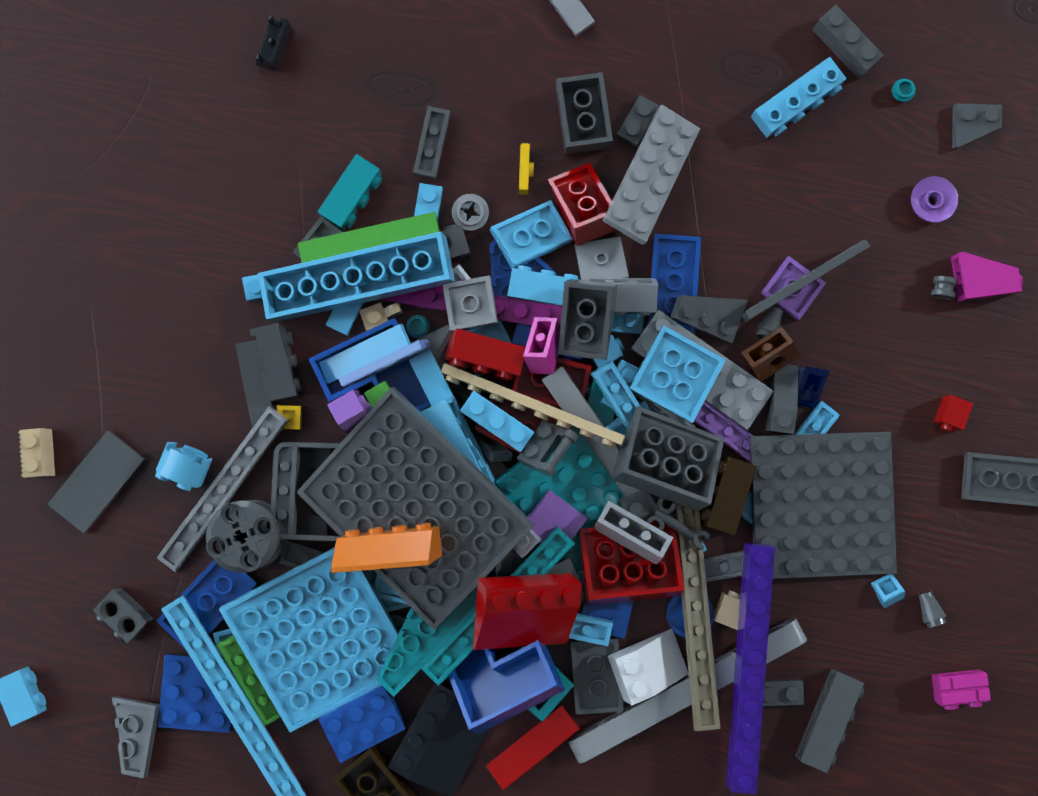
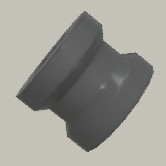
M935 276L933 279L935 287L931 291V296L944 300L955 299L954 287L957 286L958 279L948 276Z

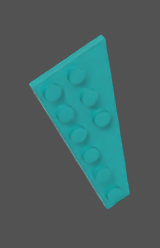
M477 586L435 630L410 608L397 639L376 679L393 697L475 613Z

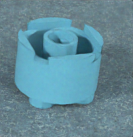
M167 442L157 465L155 477L163 481L171 480L177 482V487L187 491H191L192 487H201L213 459H207L208 455L193 447L184 445L183 448H177V443Z

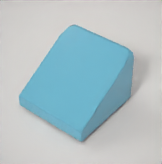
M887 574L871 583L884 608L905 597L904 589L893 574Z

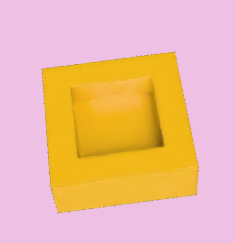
M277 405V411L289 420L283 429H302V406Z

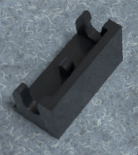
M270 15L268 19L269 24L255 61L256 65L278 71L292 27L288 19L281 18V21H277Z

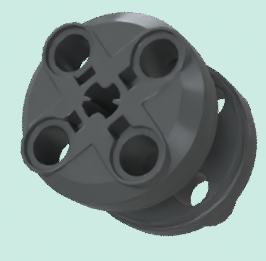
M262 500L235 501L224 505L213 515L206 531V549L208 554L218 565L236 573L251 572L274 563L280 558L287 540H289L280 539L279 525L271 513V503ZM217 541L219 543L222 553L216 550L215 545Z

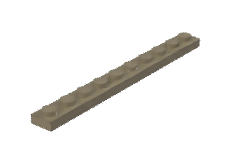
M674 503L676 504L673 511L674 519L696 532L701 531L699 511ZM675 530L685 588L681 597L694 731L721 729L703 549L697 550L694 548L691 539ZM700 536L698 537V542L703 545L702 537Z

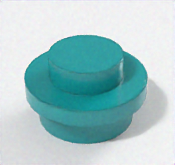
M900 79L892 86V95L899 102H907L915 95V85L909 79Z
M414 315L407 321L406 329L410 336L422 338L428 334L430 324L424 316Z

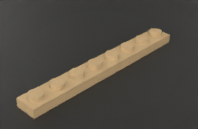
M446 363L442 367L441 373L446 375L445 380L453 384L459 385L460 382L468 384L467 389L481 394L482 390L490 393L489 398L503 403L505 399L513 402L511 407L525 412L526 408L535 411L534 416L545 421L549 417L557 420L556 425L562 428L570 429L573 426L580 430V435L593 439V436L602 438L601 443L609 447L622 446L625 440V435Z

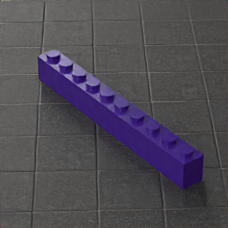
M744 543L726 785L734 793L756 794L775 554V547L768 544Z

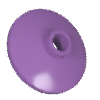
M931 176L922 179L916 184L911 194V205L914 212L921 219L932 223L942 222L955 212L958 205V194L951 182L942 177ZM929 198H933V199H934V201H935V204H934V205H931V204L929 203V201H928Z

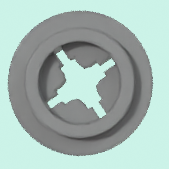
M476 194L462 195L455 201L452 207L453 220L457 226H462L463 230L475 231L483 227L488 220V205L482 197ZM474 204V212L477 215L471 216L467 221V214L463 210H470Z

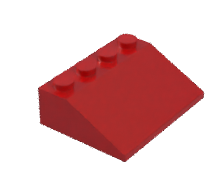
M651 522L652 526L658 528L656 522ZM664 524L662 531L672 536L673 539L657 565L593 529L594 527L579 529L585 606L680 596L685 591L676 532L668 525Z
M571 573L478 578L473 649L524 647L537 640L544 645L566 644L580 608L582 583Z

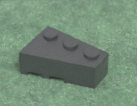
M278 323L249 329L251 336H256L258 350H255L256 357L260 358L263 371L261 375L268 401L275 403L300 397L299 391H302L303 387L300 377H296L295 368H298L296 355L292 354L290 348L293 345L291 332H287V329Z

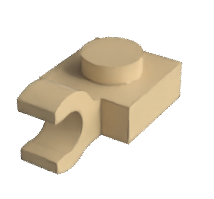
M380 302L359 310L366 331L388 321V318L403 313L398 303L384 308Z

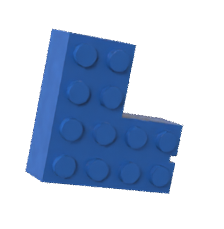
M395 318L309 358L329 402L338 399L352 390H362L372 384L377 386L386 381L390 388L395 387L420 412L431 407L409 359L354 385L344 387L341 386L339 380L332 384H327L319 362L399 325Z
M538 640L502 659L499 658L496 649L473 650L448 676L468 729L477 734L565 691L547 647Z

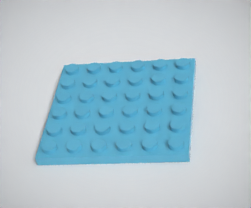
M335 547L219 608L289 732L380 687L381 684L376 679L399 633L364 570L331 573Z

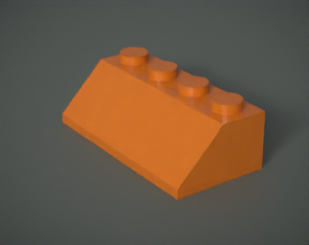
M431 523L416 524V528L407 529V525L393 526L392 530L383 531V527L370 528L368 532L360 533L359 529L346 530L345 535L336 539L331 573L430 565L442 556L439 526L431 527Z

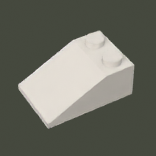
M672 629L607 655L623 701L630 705L655 696L689 674Z

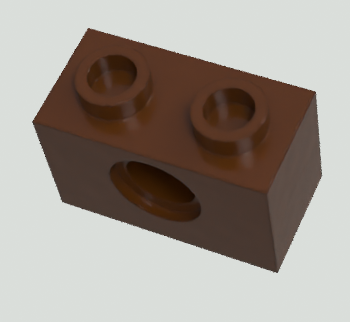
M782 326L741 352L748 367L760 382L800 357L794 341Z

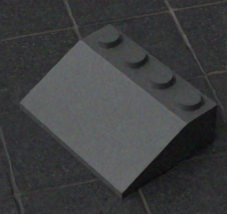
M637 406L625 435V440L618 453L612 480L700 511L711 505L724 438Z

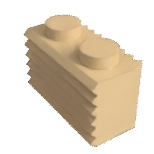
M52 429L20 430L18 432L21 434L19 436L21 439L19 441L21 443L19 446L21 448L20 453H22L20 456L22 460L20 462H22L21 467L23 468L21 476L23 478L55 476Z

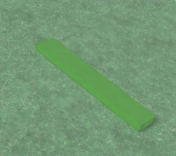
M431 212L299 242L298 247L301 263L432 234L440 232L436 213Z

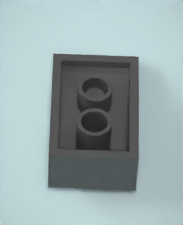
M569 279L564 282L559 355L607 360L618 284Z

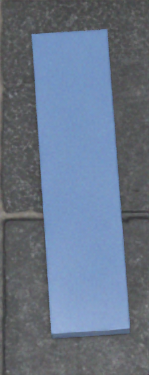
M428 339L418 340L338 378L340 384L343 387L354 385L430 349V343Z

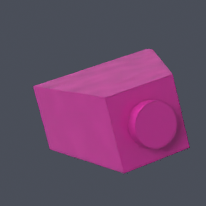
M959 252L951 256L954 278L958 279L957 286H955L958 302L1007 296L1022 292L1023 278L1019 274V268L966 252Z

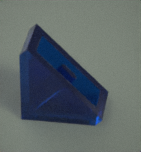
M808 366L798 369V406L809 408L817 406L827 381L829 370Z

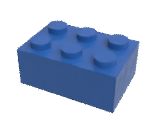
M382 685L318 719L340 763L401 732L408 724L395 697Z

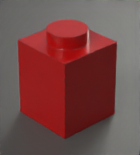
M953 395L943 396L934 423L941 425L940 429L949 433L964 430L974 403Z

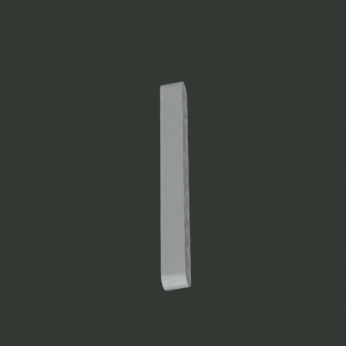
M796 618L788 619L769 629L766 664L807 641ZM736 648L714 659L717 690L734 682ZM689 674L655 696L637 704L629 705L623 708L624 711L616 712L570 737L567 742L578 763L594 758L691 705Z

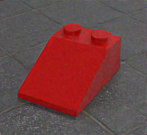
M590 163L548 179V184L565 224L577 246L617 230L603 222L612 200Z

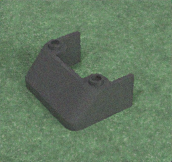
M282 442L275 448L271 513L278 522L280 539L336 541L340 537L339 535H328V524L320 516L311 515V506L297 493L312 476L313 468H319L332 453V450H335L340 443Z

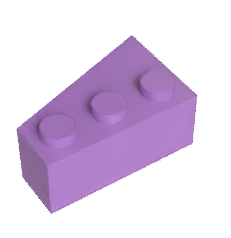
M352 390L327 404L338 426L347 434L372 409L370 403L366 401L360 390Z

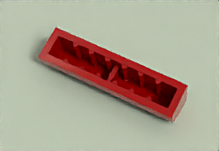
M561 705L546 717L543 722L541 721L487 764L486 767L503 790L507 789L581 730V728Z

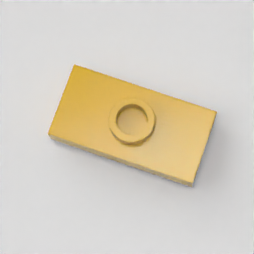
M528 143L520 145V195H528L529 177H533L534 163H529L530 144Z

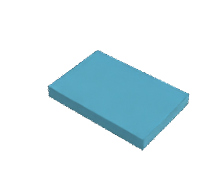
M551 200L490 228L491 234L511 269L522 266L573 241L572 235Z

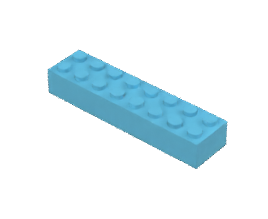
M442 232L258 273L266 320L274 322L455 282L447 237Z

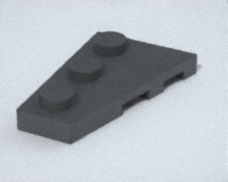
M114 696L112 697V703L116 708L117 718L115 719V727L118 728L120 743L118 744L121 774L146 778L149 773L160 704Z

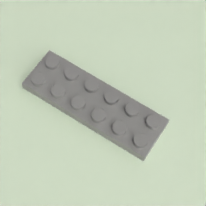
M661 105L657 109L603 222L638 243L645 244L700 128L664 105Z
M657 310L631 347V350L645 358L661 326L664 325L726 359L705 401L742 428L748 430L774 391L663 312Z

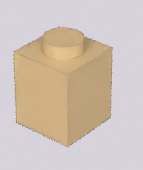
M730 590L728 594L721 592L714 610V621L738 630L740 594Z

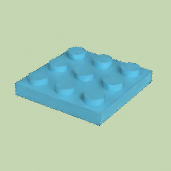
M663 325L629 388L636 394L689 423H693L726 359Z

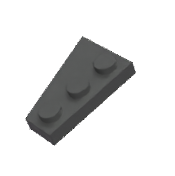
M679 295L670 318L726 343H733L742 318L741 315L744 313L748 300Z

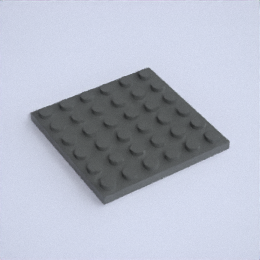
M891 432L749 436L750 464L757 466L751 483L753 543L768 544L775 547L773 579L897 574Z

